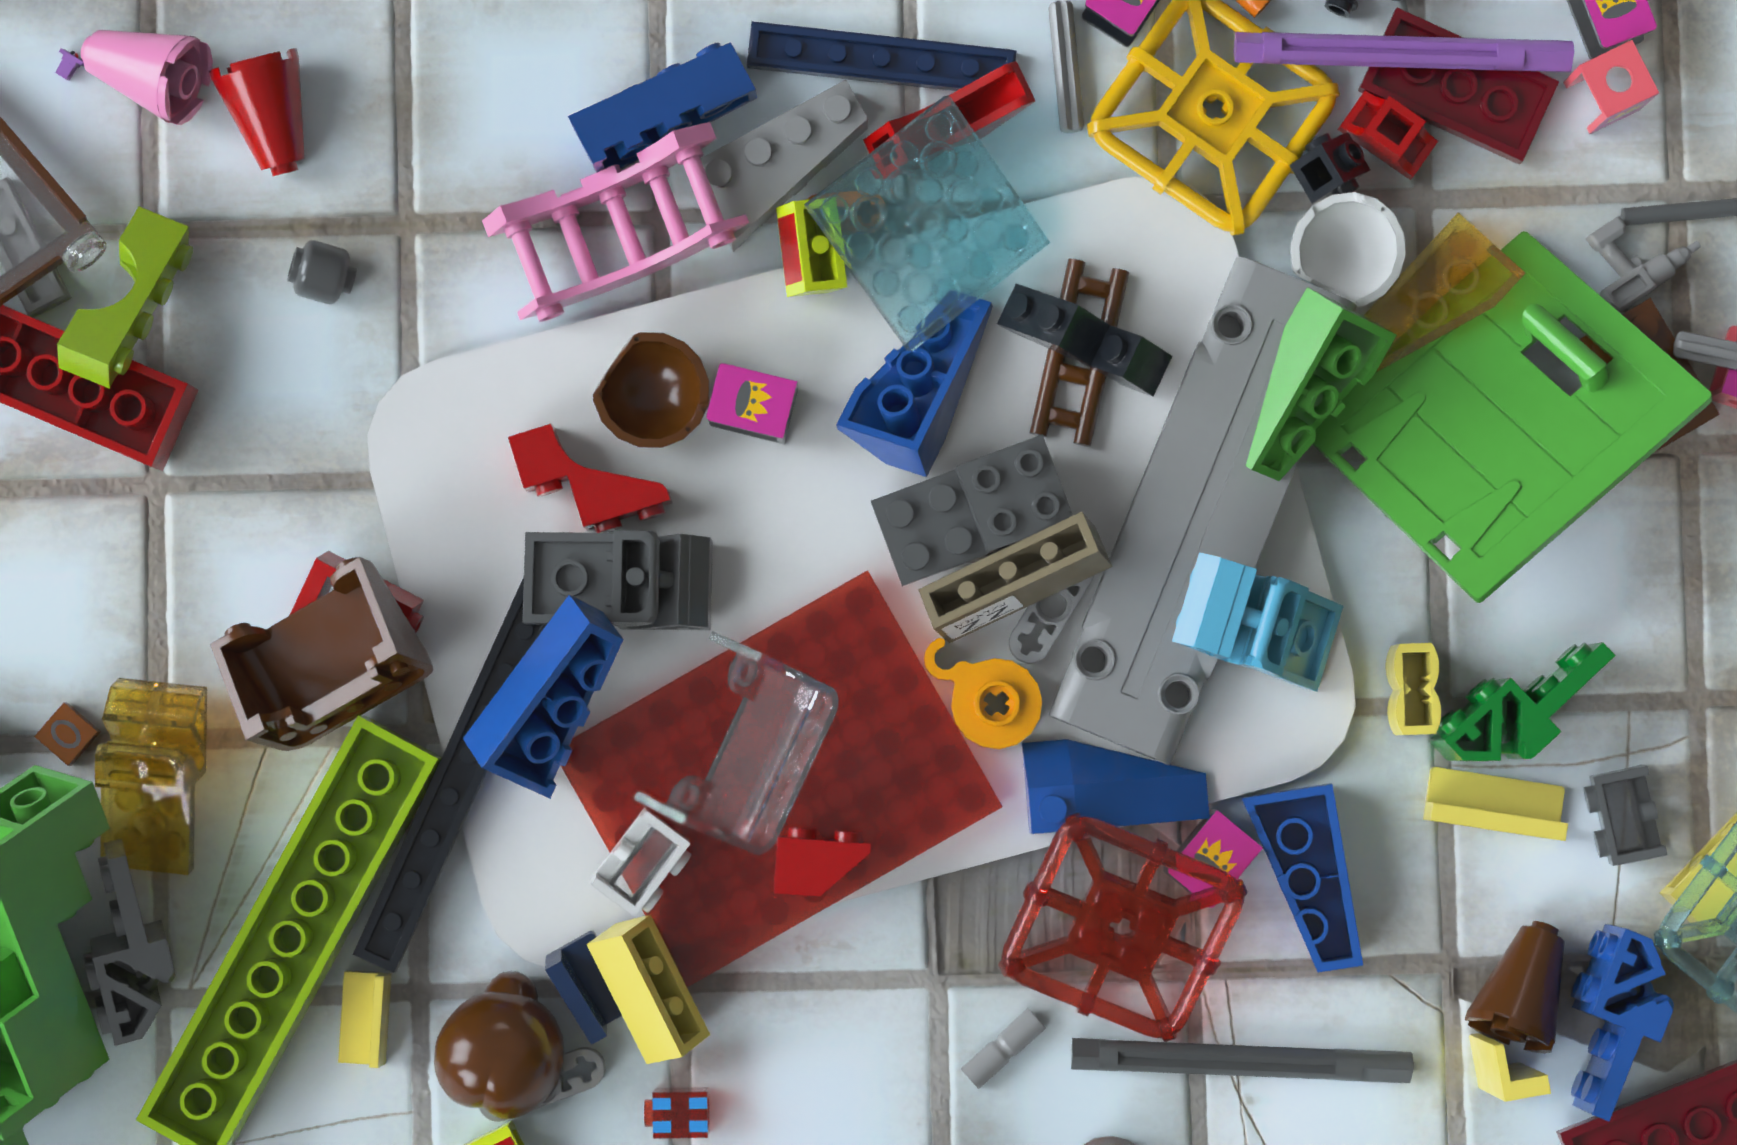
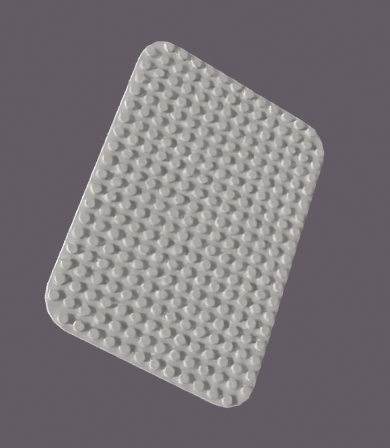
M1124 177L844 251L848 288L831 293L787 297L784 268H779L442 357L403 374L378 402L367 434L369 470L399 586L424 600L418 612L424 618L416 634L428 652L433 665V672L424 679L443 754L524 577L525 532L596 533L595 528L586 530L583 527L569 480L561 482L562 490L537 497L536 491L527 492L523 488L508 440L509 436L551 423L556 429L564 451L577 464L590 469L658 482L667 488L673 503L664 506L665 514L644 521H640L637 514L622 519L623 527L616 530L653 531L657 533L658 537L674 534L710 537L713 541L711 630L620 629L614 626L624 640L601 690L594 691L587 706L590 714L584 727L578 726L569 745L573 751L566 766L560 765L556 773L554 782L557 786L551 799L487 771L462 826L481 903L496 935L522 959L545 967L546 955L581 935L594 931L598 936L615 923L651 914L667 948L1120 828L1109 827L1030 834L1022 743L1068 739L1154 760L1049 716L1051 707L1072 659V654L1083 632V621L1104 571L1094 576L1051 649L1038 662L1029 664L1020 662L1012 655L1009 649L1010 635L1026 608L954 642L948 643L945 640V646L936 652L935 663L941 669H951L960 661L974 664L993 658L1011 660L1027 669L1038 683L1042 707L1040 719L1032 733L1014 746L1002 749L980 747L966 739L955 725L951 710L954 683L950 680L944 681L934 678L925 668L924 653L927 647L935 639L943 637L933 629L918 589L987 556L902 587L871 505V500L955 470L958 465L1036 437V435L1029 432L1048 348L1012 333L997 324L1015 284L1017 283L1060 298L1069 258L1086 262L1083 276L1108 282L1112 268L1122 269L1129 272L1117 328L1146 338L1173 357L1154 397L1122 386L1106 376L1091 447L1073 443L1075 429L1053 424L1049 425L1047 437H1044L1072 514L1076 515L1083 512L1096 527L1107 555L1110 557L1199 341L1202 342L1208 322L1213 315L1236 257H1239L1235 240L1230 231L1214 227L1167 193L1163 192L1160 195L1152 189L1154 184L1144 177ZM1185 184V185H1187L1188 187H1190L1191 189H1193L1194 191H1196L1198 194H1200L1201 196H1203V195H1202L1197 189H1195L1193 186L1188 185V184ZM953 290L990 301L993 308L945 442L928 476L924 477L885 464L839 431L836 424L855 387L865 377L870 379L886 363L884 358L894 348L899 350L916 332L915 326ZM1079 293L1077 305H1080L1101 319L1105 299ZM1225 316L1218 321L1219 331L1225 337L1235 338L1240 335V324L1233 317ZM640 332L670 335L684 341L701 358L709 378V404L718 368L722 363L798 382V392L785 445L710 426L706 417L709 408L708 404L701 423L685 439L663 448L637 447L618 439L601 422L593 402V393L632 335ZM1065 356L1063 363L1090 369V367ZM1059 380L1054 407L1080 412L1086 386ZM1296 466L1256 564V575L1282 577L1309 588L1310 592L1334 601ZM1070 586L1067 588L1073 596L1078 591L1077 587ZM1056 593L1041 600L1040 608L1046 616L1056 618L1064 613L1066 601L1060 593ZM1033 613L1030 614L1028 621L1036 623L1034 629L1029 635L1020 633L1017 639L1022 643L1020 652L1024 655H1027L1032 650L1036 652L1041 650L1042 646L1038 644L1037 638L1043 629H1046L1050 635L1055 629V626L1039 621ZM1340 622L1337 626L1318 692L1301 688L1252 668L1225 662L1220 659L1217 660L1209 679L1204 681L1198 703L1191 713L1171 762V765L1206 773L1208 803L1291 782L1321 767L1345 740L1356 703L1353 669ZM1087 648L1081 655V664L1088 672L1098 673L1105 664L1104 654L1097 648ZM1180 682L1169 684L1165 692L1167 702L1176 708L1186 704L1189 694L1185 685ZM989 692L984 698V701L988 703L984 708L985 711L991 716L996 712L1004 715L1008 710V706L1004 704L1008 698L1002 692L997 696ZM646 806L655 815L690 840L691 844L686 850L692 855L676 876L669 872L659 885V888L664 892L650 912L647 913L641 909L637 916L633 917L594 888L590 883V879ZM789 827L817 829L816 838L834 839L835 830L862 832V841L871 842L870 854L822 896L773 893L777 838L779 835L788 836ZM655 829L614 884L632 896L672 844V841Z

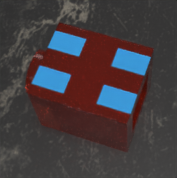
M709 1087L655 1088L652 1092V1099H645L644 1124L645 1127H653V1139L708 1138L710 1134Z

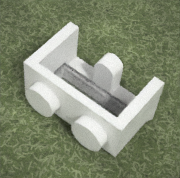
M645 806L591 877L590 883L633 917H636L641 909L649 913L664 892L659 888V885L670 872L676 876L690 859L692 854L686 850L691 844L690 840Z

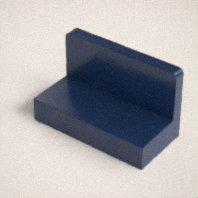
M589 931L546 955L545 971L591 1045L607 1037V1024L622 1016L586 945L597 937L594 931Z

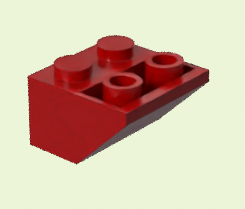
M789 827L788 836L779 835L777 838L773 893L822 896L870 854L871 842L862 841V832L835 830L834 839L816 838L817 829Z

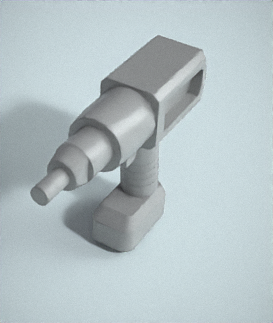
M1620 216L1611 220L1586 238L1592 249L1598 251L1621 277L1600 292V296L1620 313L1675 275V270L1684 265L1691 258L1693 252L1701 248L1700 243L1695 241L1688 247L1682 246L1666 255L1660 254L1643 264L1638 256L1629 260L1614 243L1615 240L1625 233L1626 225Z

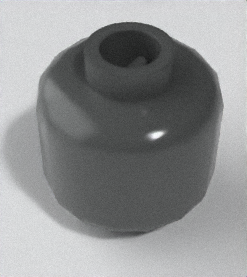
M310 240L303 248L296 247L287 281L294 283V291L300 297L326 304H334L338 301L342 292L351 293L357 268L349 266L350 256L344 248Z

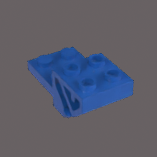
M1605 924L1602 931L1597 930L1594 933L1588 947V955L1592 956L1586 973L1580 972L1571 990V997L1575 998L1572 1008L1605 1021L1603 1028H1597L1591 1037L1588 1053L1592 1054L1586 1071L1580 1070L1572 1085L1571 1095L1575 1097L1573 1106L1609 1122L1642 1038L1646 1037L1661 1043L1673 1013L1674 1003L1669 996L1655 992L1651 980L1666 975L1652 939L1626 928ZM1640 986L1641 990L1637 993V990L1633 988Z

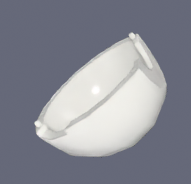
M1357 192L1330 195L1312 205L1297 223L1290 244L1292 270L1295 275L1324 290L1350 300L1357 307L1366 306L1386 294L1399 278L1406 256L1404 232L1394 212L1377 198Z

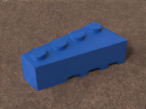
M568 595L464 736L463 740L481 768L551 799L557 786L554 782L556 773L560 765L566 766L573 751L569 746L578 726L584 727L590 714V710L587 708L594 691L601 690L624 640L603 611Z
M1329 783L1242 797L1317 972L1363 966L1333 784Z

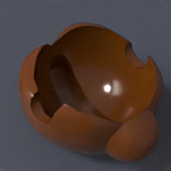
M502 972L491 980L483 993L466 1000L446 1020L436 1040L434 1055L435 1073L446 1095L457 1104L469 1108H484L488 1113L497 1118H517L540 1106L556 1087L564 1057L563 1035L555 1017L538 1001L537 990L532 980L520 972Z

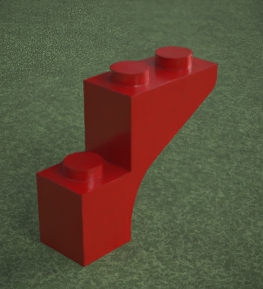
M1017 61L993 70L930 106L888 121L863 139L881 179L884 180L919 169L947 149L982 139L1036 100Z
M551 423L508 437L523 488L527 492L536 491L537 497L562 490L561 482L569 480L583 527L586 530L595 528L596 533L611 532L623 527L622 519L637 514L640 521L652 519L665 514L664 506L673 503L669 491L661 483L590 469L577 464L564 451L556 429Z

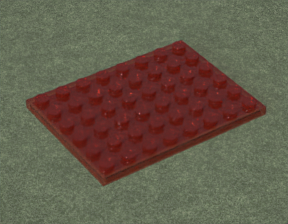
M868 570L575 736L569 745L573 751L566 766H561L609 852L612 851L645 806L690 840L691 844L686 850L692 855L686 865L676 876L670 872L659 885V888L664 892L650 912L647 913L642 909L645 916L651 914L686 987L693 985L1003 807ZM789 827L817 829L816 838L834 839L835 830L862 832V841L871 842L870 854L822 896L773 893L777 838L779 835L788 836ZM656 829L622 872L633 894L672 844L671 840Z

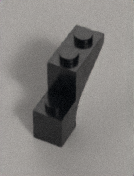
M1017 283L997 322L999 326L1012 333L1078 361L1111 378L1122 386L1154 397L1173 357L1146 338L1111 326L1080 305Z

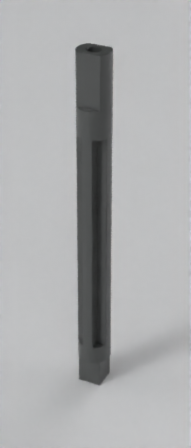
M1072 1038L1071 1044L1072 1070L1410 1083L1414 1070L1412 1052L1122 1041Z

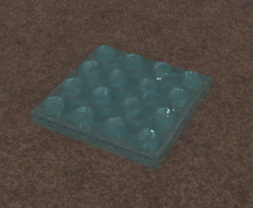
M943 96L804 204L905 349L911 352L1050 243L950 96Z

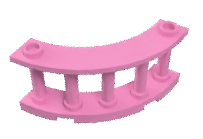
M710 122L674 130L656 143L636 153L639 162L623 170L620 169L619 165H613L580 179L582 187L564 193L558 198L555 191L551 190L533 197L501 205L482 220L488 237L505 233L508 239L512 238L535 299L517 312L520 320L537 316L539 322L553 319L564 313L563 307L646 277L686 259L709 246L711 249H715L736 240L734 232L749 223L748 218L745 214L726 220L723 219L700 159L704 155L702 148L717 139ZM677 163L678 165H684L707 225L691 236L688 235L667 177L670 176L668 168ZM642 181L646 185L650 184L673 246L648 258L645 257L623 200L626 196L624 189ZM599 200L602 205H607L629 266L602 277L598 276L576 219L579 215L578 208ZM553 218L555 224H560L582 282L580 285L552 293L529 234L532 230L531 225Z

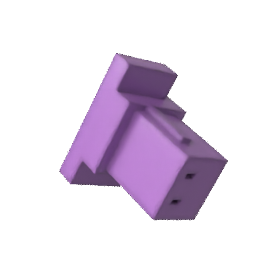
M61 48L59 52L63 54L62 61L55 73L70 81L76 69L84 66V62L75 51L69 52Z

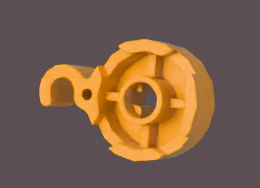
M937 638L929 644L924 653L925 668L934 678L944 681L950 680L954 683L951 710L955 725L966 739L980 747L1002 749L1017 745L1032 733L1040 719L1042 698L1038 683L1027 669L1011 660L996 658L974 664L960 661L951 669H941L935 663L934 658L936 652L945 646V640ZM989 692L994 696L1002 692L1008 698L1004 703L1008 706V710L1004 715L996 712L991 716L985 711L984 708L988 703L984 701V698Z

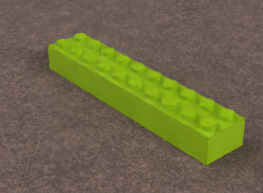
M357 716L143 1105L136 1121L180 1145H234L421 804L442 758L441 756L367 716Z

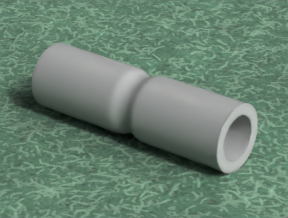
M1027 1008L998 1035L995 1041L987 1044L961 1070L978 1089L981 1088L1009 1062L1012 1056L1021 1052L1046 1029L1045 1026Z

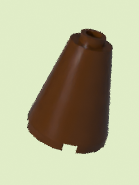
M1533 921L1531 926H1521L1467 1010L1465 1021H1469L1468 1026L1484 1036L1506 1045H1510L1511 1041L1525 1043L1523 1050L1543 1054L1552 1052L1556 1037L1565 941L1558 936L1559 930L1556 927L1540 921Z

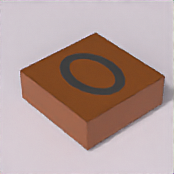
M64 702L34 737L67 766H72L101 731L69 703Z

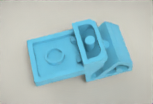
M1199 552L1195 568L1190 576V585L1185 601L1176 621V630L1172 641L1222 661L1252 668L1301 688L1318 692L1344 606L1310 592L1309 588L1282 577L1256 575L1257 569Z

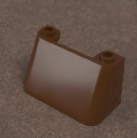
M361 557L342 561L336 566V571L330 577V582L334 589L267 629L251 626L249 623H239L228 628L224 633L225 636L210 644L247 741L282 751L303 748L354 720L358 715L368 712L417 684L433 672V665L428 652L371 561Z

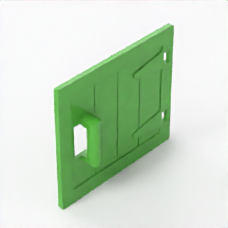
M1523 231L1391 344L1373 377L1365 386L1357 383L1342 400L1346 407L1336 418L1330 414L1315 430L1316 439L1312 445L1475 602L1481 603L1706 408L1713 399L1711 392L1528 232ZM1566 317L1613 360L1606 365V362L1561 324L1560 321ZM1538 340L1578 375L1582 387L1571 396L1565 393L1523 355ZM1352 446L1366 459L1357 470L1341 456ZM1445 535L1460 548L1451 560L1434 545Z

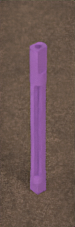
M1235 32L1233 50L1235 62L1540 72H1571L1575 52L1573 41L1278 32Z

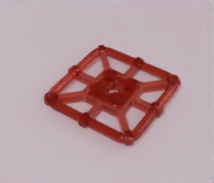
M1079 813L1066 816V822L1055 833L1034 881L1027 883L1023 891L1025 900L1003 946L1002 960L998 965L1004 977H1010L1024 987L1077 1008L1076 1013L1086 1017L1091 1013L1142 1035L1162 1038L1164 1042L1177 1038V1033L1188 1022L1209 977L1216 975L1221 965L1219 956L1242 912L1244 897L1248 891L1243 880L1236 879L1222 869L1168 848V842L1158 838L1153 842L1097 818L1081 817ZM1090 836L1146 858L1135 883L1105 871ZM1072 840L1077 844L1092 877V882L1083 900L1051 888ZM1160 865L1213 886L1177 899L1148 888ZM1222 902L1225 903L1203 949L1170 936L1178 917ZM1049 906L1075 917L1066 936L1022 950L1041 907ZM1122 918L1130 921L1129 928L1132 932L1125 934L1115 933V929L1110 926V923L1119 924ZM1161 953L1189 963L1194 967L1171 1015L1152 975V971ZM1066 954H1072L1096 964L1084 991L1027 968ZM1109 970L1139 982L1156 1020L1097 997Z

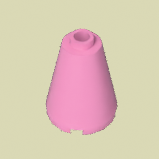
M97 30L92 36L85 39L81 48V58L87 72L165 122L183 125L191 120L200 109L204 100L197 98L202 84L210 85L211 76L209 70H212L213 64L211 49L208 44L201 42V39L194 36Z

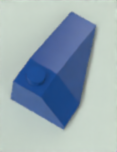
M951 290L915 326L916 332L899 350L894 348L884 358L886 363L870 379L865 377L855 387L836 424L837 429L885 464L927 477L948 434L991 314L992 302Z

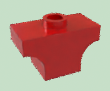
M1366 90L1337 129L1343 134L1349 132L1353 141L1409 180L1415 176L1438 143V140L1425 129L1424 124L1426 121L1391 96H1388L1387 99H1382Z

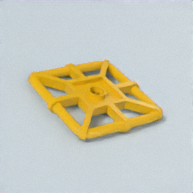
M1172 0L1139 47H1133L1126 56L1127 64L1095 107L1091 116V122L1087 124L1088 135L1094 138L1095 142L1107 153L1154 184L1152 189L1160 195L1163 192L1167 193L1214 227L1230 231L1232 236L1244 234L1245 229L1250 227L1259 218L1289 173L1294 174L1289 165L1303 155L1306 150L1305 146L1312 142L1332 113L1336 98L1340 96L1337 83L1332 82L1331 78L1323 70L1315 65L1282 64L1312 86L1276 92L1268 91L1246 75L1254 63L1240 62L1237 68H1235L1210 50L1202 10L1234 32L1263 33L1274 32L1267 26L1264 29L1260 28L1221 0ZM1187 12L1196 58L1184 75L1181 76L1153 56L1183 14ZM1142 72L1149 73L1172 89V92L1159 110L1111 117ZM1217 99L1223 103L1221 111L1225 114V117L1211 119L1206 115L1207 110L1203 107V102L1206 101L1212 104ZM1310 101L1317 102L1286 148L1256 128L1269 108ZM1159 126L1183 144L1164 170L1112 133ZM1247 141L1272 158L1275 163L1242 209L1232 161ZM1192 150L1219 168L1227 212H1224L1174 177Z

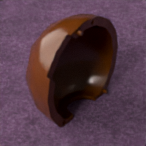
M640 332L632 335L607 369L593 393V402L601 422L618 439L637 447L663 448L685 439L701 423L709 404V378L701 358L684 341L665 333Z

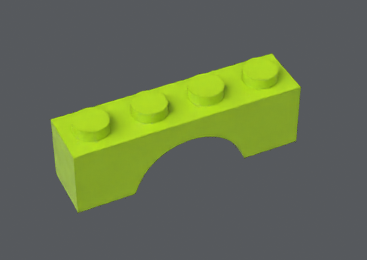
M140 206L137 208L119 239L120 265L130 274L135 283L122 300L111 306L100 309H78L57 343L60 369L107 388L111 387L118 374L124 375L127 372L133 359L134 351L132 349L138 338L144 340L147 337L154 320L153 312L158 304L162 306L166 304L173 289L174 282L172 279L178 270L183 272L191 260L193 247L189 245V226Z

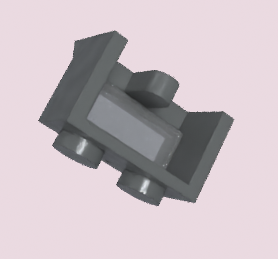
M1637 765L1589 776L1591 786L1583 787L1589 813L1597 812L1601 830L1593 831L1599 858L1607 857L1609 864L1612 866L1667 855L1666 846L1661 845L1655 820L1658 819L1655 802L1650 798L1646 780L1649 770L1646 765Z

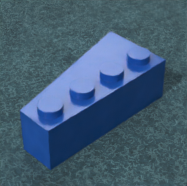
M730 42L723 46L720 43L711 44L700 50L696 54L697 58L683 64H673L660 71L653 78L628 87L620 93L569 115L568 118L596 173L613 165H619L620 169H623L639 160L636 153L656 143L670 132L707 122L711 123L757 99L756 88L732 43Z

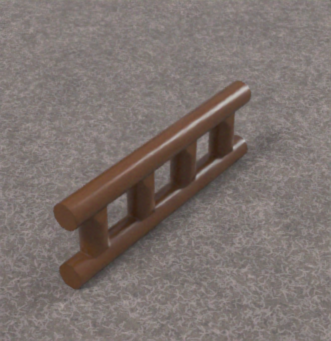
M1069 258L1060 299L1077 304L1079 293L1103 298L1105 302L1101 320L1117 327L1129 272L1112 268L1109 282L1083 276L1086 262ZM1048 349L1029 433L1036 436L1043 434V437H1047L1050 424L1076 430L1074 444L1091 447L1106 376L1092 368L1063 363L1064 355ZM1059 380L1086 386L1080 412L1054 407Z

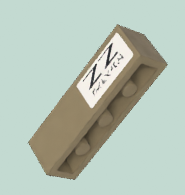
M1080 512L918 589L933 629L948 643H951L1112 567V564L1096 527L1083 512Z

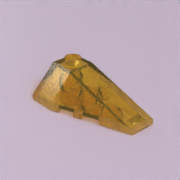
M1458 212L1399 276L1386 294L1380 297L1363 315L1397 334L1376 372L1492 309L1526 274L1462 213Z

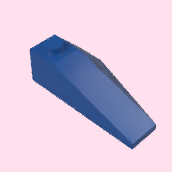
M1068 739L1022 743L1030 834L1210 818L1206 773L1167 765L1162 762Z

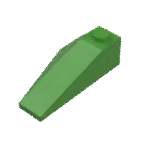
M1307 287L1284 327L1246 467L1280 481L1315 442V430L1330 414L1336 418L1346 407L1342 400L1357 383L1365 386L1373 377L1397 334L1341 303Z

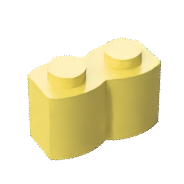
M1432 643L1392 645L1387 653L1385 663L1387 680L1393 690L1387 707L1390 728L1394 735L1436 734L1441 721V705L1439 697L1434 690L1439 675V659L1436 649Z

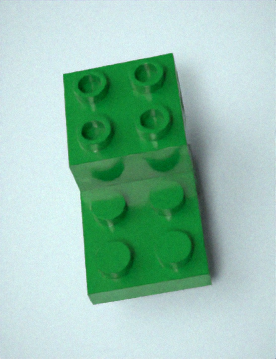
M1604 642L1588 645L1583 643L1579 647L1574 644L1555 661L1559 668L1553 674L1548 675L1546 678L1544 675L1539 676L1524 691L1512 678H1492L1489 681L1484 679L1465 696L1469 703L1462 710L1459 709L1456 712L1450 710L1441 718L1437 733L1429 742L1447 761H1501V754H1504L1508 759H1532L1562 732L1549 718L1616 655Z

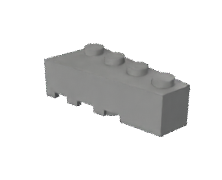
M847 80L840 82L700 158L723 219L726 220L745 214L748 218L749 223L734 232L736 240L729 243L733 252L759 226L765 224L775 214L777 207L782 206L793 195L795 196L820 170L824 167L826 168L868 129V118Z

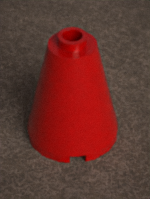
M297 48L289 49L286 52L288 59L282 60L281 53L278 51L231 63L230 67L227 68L228 74L221 76L219 67L209 70L211 80L261 170L270 168L272 177L298 170L296 161L305 159L300 64Z

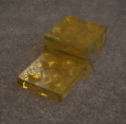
M119 678L110 686L102 721L112 741H107L106 744H99L95 752V787H101V806L110 829L100 835V857L106 856L104 843L122 838L129 869L189 875L194 869L195 784L206 773L207 687Z

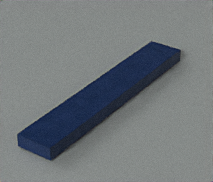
M752 21L747 68L957 91L993 70L1016 61L1017 50Z

